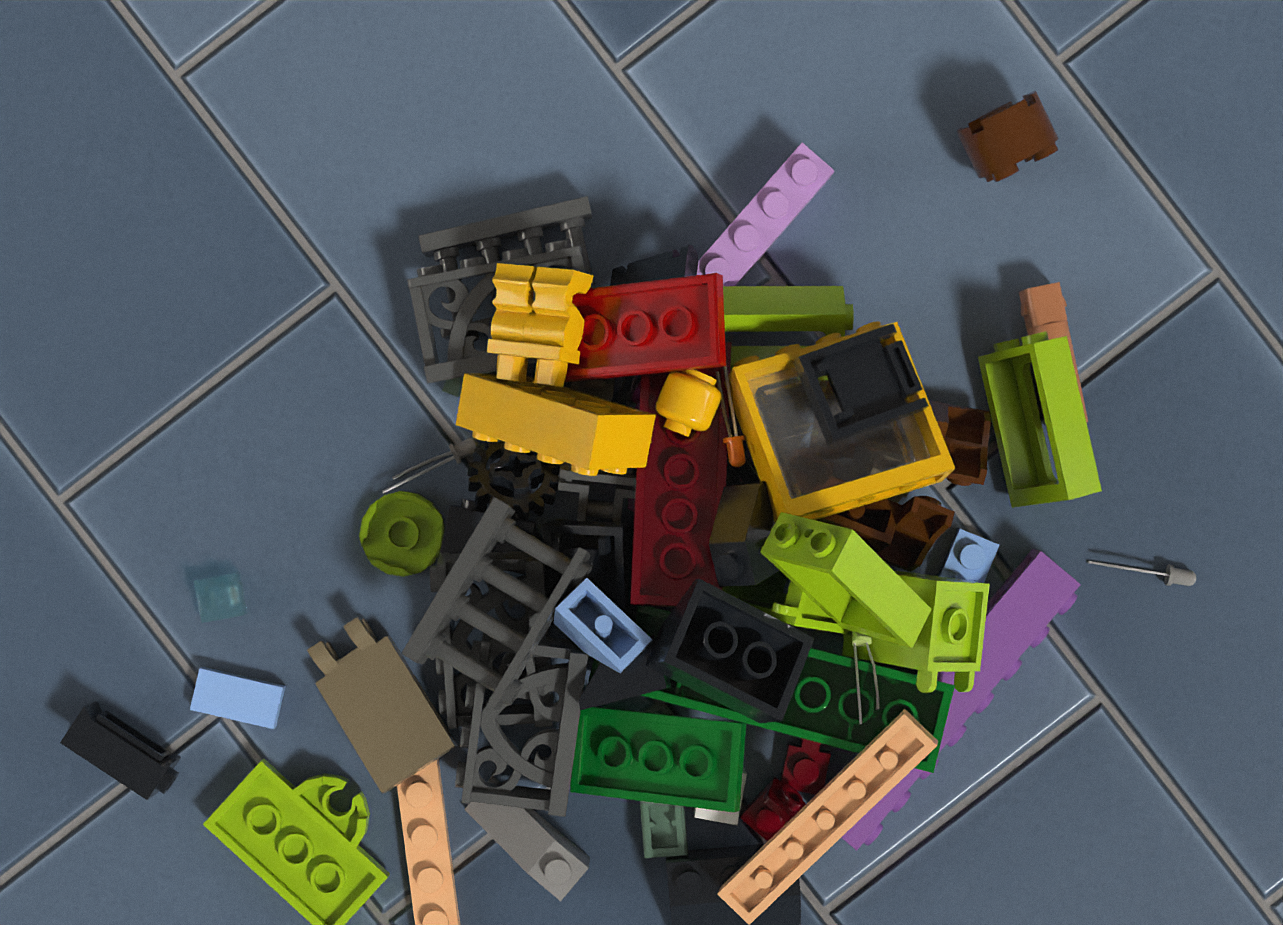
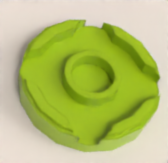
M399 491L384 495L369 506L361 520L359 538L364 553L374 567L388 575L405 577L421 573L436 562L440 555L445 524L442 514L432 501L418 493Z

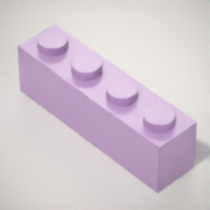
M801 143L698 261L697 275L718 273L723 275V286H737L826 184L835 170L804 143Z

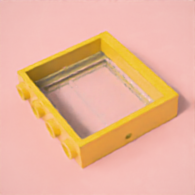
M879 321L871 322L858 328L856 333L841 337L840 333L828 334L818 339L815 345L801 348L799 344H792L775 352V356L761 360L757 355L749 356L737 361L733 365L734 367L728 375L733 408L742 433L745 435V441L759 479L766 483L775 522L781 512L812 520L824 518L942 482L955 469L898 322L890 323L894 324L897 333L889 339L880 341L884 348L886 345L902 340L922 387L919 393L905 398V401L908 404L925 398L929 407L916 414L829 446L826 443L793 362L804 354L886 325L882 326ZM827 376L818 377V382L832 415L840 413L841 409Z

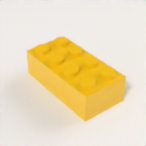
M464 373L455 425L473 431V438L487 442L504 441V448L514 452H537V459L539 461L551 464H563L566 462L572 464V472L582 475L597 476L599 469L613 474H626L627 468L646 467L655 414L567 387L534 383L535 378L526 375V382L524 383L496 379L497 374Z

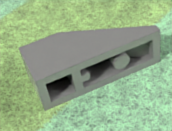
M491 776L487 781L490 783H501L494 776ZM470 802L464 809L528 875L559 901H562L589 868L590 857L533 809Z

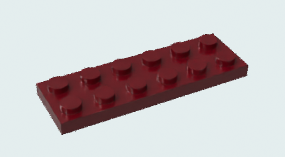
M725 342L728 375L731 369L732 342ZM723 367L694 369L716 379V372H719L726 415L729 421V399L724 384L725 375ZM672 372L641 375L639 410L655 414L656 416L646 467L637 468L630 601V605L675 607L695 579L698 578L722 590V587L718 585L709 548V540L724 486H726L727 445L723 444V439L728 438V432L722 413L721 402L710 427L706 431L700 432L692 429L689 437L663 427L667 418L661 416L656 411L655 406L667 376Z

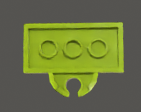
M263 759L203 824L312 925H345L390 875L384 867L359 845L368 830L370 817L367 800L363 792L360 791L352 798L351 809L347 812H338L330 805V794L333 791L342 790L349 781L348 778L340 775L324 773L312 776L295 787L267 760Z

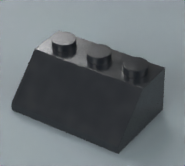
M698 578L695 579L663 622L645 666L758 723L778 722L783 720L815 638Z
M764 844L688 850V855L666 856L672 925H748L717 893L719 888ZM799 878L750 925H801Z

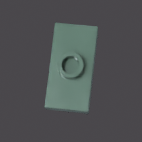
M640 801L644 858L688 855L685 806Z

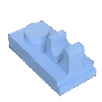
M957 528L938 576L984 583L999 544Z

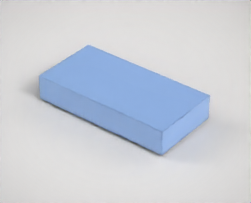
M201 667L199 668L190 710L274 729L277 726L286 686Z

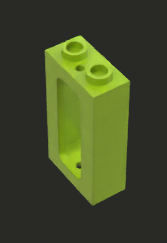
M723 286L725 332L820 331L826 335L840 333L841 337H844L845 330H853V304H845L843 286ZM731 346L730 372L734 367L733 365L743 358L757 355L760 360L775 356V352L786 346ZM826 375L817 378L818 381H828Z
M1047 331L1021 337L1023 346H1020L1019 338L993 344L995 353L978 356L1011 507L1067 501L1101 492L1102 489L1067 336L1049 340ZM1031 363L1058 479L1054 477L1030 375L1029 368Z
M781 512L760 551L843 629L912 649L932 610L853 529Z

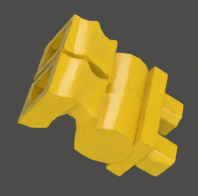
M497 263L496 272L492 278L496 288V297L493 299L492 304L496 307V312L491 322L492 339H488L487 353L498 354L496 379L525 383L528 359H536L534 383L563 387L568 363L579 364L580 351L577 349L580 345L584 329V319L577 307L572 303V298L576 293H587L591 287L593 275L570 269ZM534 291H535V293H536V294H535V301H533V293H534Z

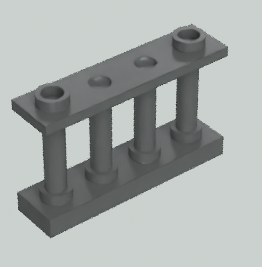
M588 196L418 236L422 253L426 257L434 256L435 262H439L443 266V271L447 272L459 269L456 260L460 256L459 250L476 246V251L481 252L482 256H485L486 264L501 261L498 250L502 246L501 240L515 236L518 237L519 242H523L524 248H528L529 255L543 253L540 238L544 236L543 230L559 226L560 232H565L566 239H571L572 247H582L587 274L593 275L582 228L586 226L584 220L592 219ZM594 278L592 280L590 288H596ZM445 287L448 301L451 303L455 299V292L452 288ZM496 288L491 292L492 300L496 297ZM451 312L453 321H455L458 312ZM493 317L472 322H481L491 326ZM440 329L442 338L449 340L452 329ZM468 330L467 337L477 336L474 341L480 340L478 335L480 331Z
M494 497L401 654L420 664H425L428 658L434 660L437 657L492 690L493 694L486 705L492 709L500 710L504 703L511 706L523 686V682L519 681L518 678L553 621L555 608L567 597L573 586L577 588L588 577L592 565L587 563L591 555L586 550L579 547L573 559L515 526L516 521L511 518L515 510ZM497 541L501 544L507 541L563 574L550 598L492 564L493 559L488 556ZM483 579L540 613L527 636L520 634L469 603L470 598L465 595L474 580L481 582ZM460 618L517 652L503 676L446 642L447 637L442 635L451 619L457 621Z

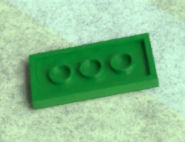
M592 707L581 710L570 792L738 812L740 811L746 723L606 707Z

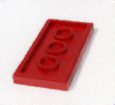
M711 273L589 288L586 294L576 293L573 295L572 303L577 307L584 319V329L580 345L577 349L580 351L579 364L568 363L564 382L726 366L723 275Z

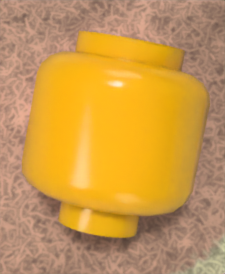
M694 369L670 373L655 406L656 411L661 416L667 418L663 427L689 437L692 429L700 432L708 430L722 398L721 392L715 387L717 380Z

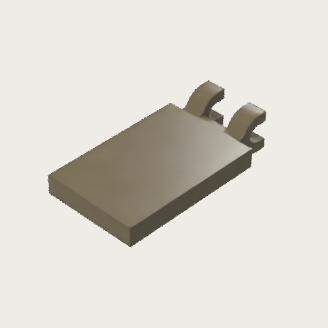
M356 617L343 626L357 646L356 649L339 659L330 642L324 643V641H320L307 651L318 668L325 674V677L315 683L379 790L381 793H387L458 745L392 638L386 636L378 641L366 619L363 618L361 620L360 617Z

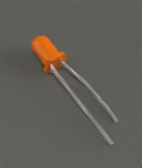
M726 365L723 366L734 437H732L726 415L719 372H716L718 390L722 395L720 401L729 436L723 439V444L727 445L730 465L741 467L746 463L743 445L745 435L738 436Z

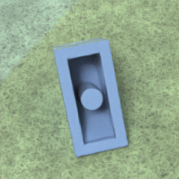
M588 578L555 608L554 624L584 653L619 673L652 642V639Z

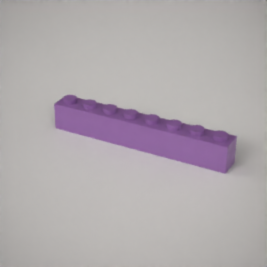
M1032 549L988 601L980 671H975L974 685L971 691L958 692L954 688L939 753L946 744L952 747L959 741L967 728L963 724L974 711L979 714L990 704L994 698V694L991 691L1001 679L1007 681L1017 672L1022 664L1019 658L1029 646L1035 648L1044 640L1050 631L1047 624L1057 613L1063 615L1075 603L1078 596L1074 592L1081 584L1042 551ZM938 672L937 681L954 685L955 672ZM913 768L841 838L856 851L863 843L867 846L870 845L883 829L881 821L891 810L894 813L898 812L911 796L908 789L918 778L924 780L931 772Z

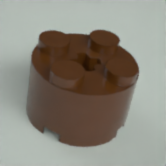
M1036 91L1023 95V100L1012 104L1010 101L968 123L969 127L960 128L956 131L979 178L985 177L987 182L992 180L998 182L1019 171L1016 163L1022 160L1025 162L1034 160L1036 162L1058 151L1055 142L1059 138Z

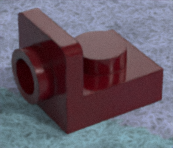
M774 777L743 809L740 818L766 841H769L806 803L795 788L790 785H784Z

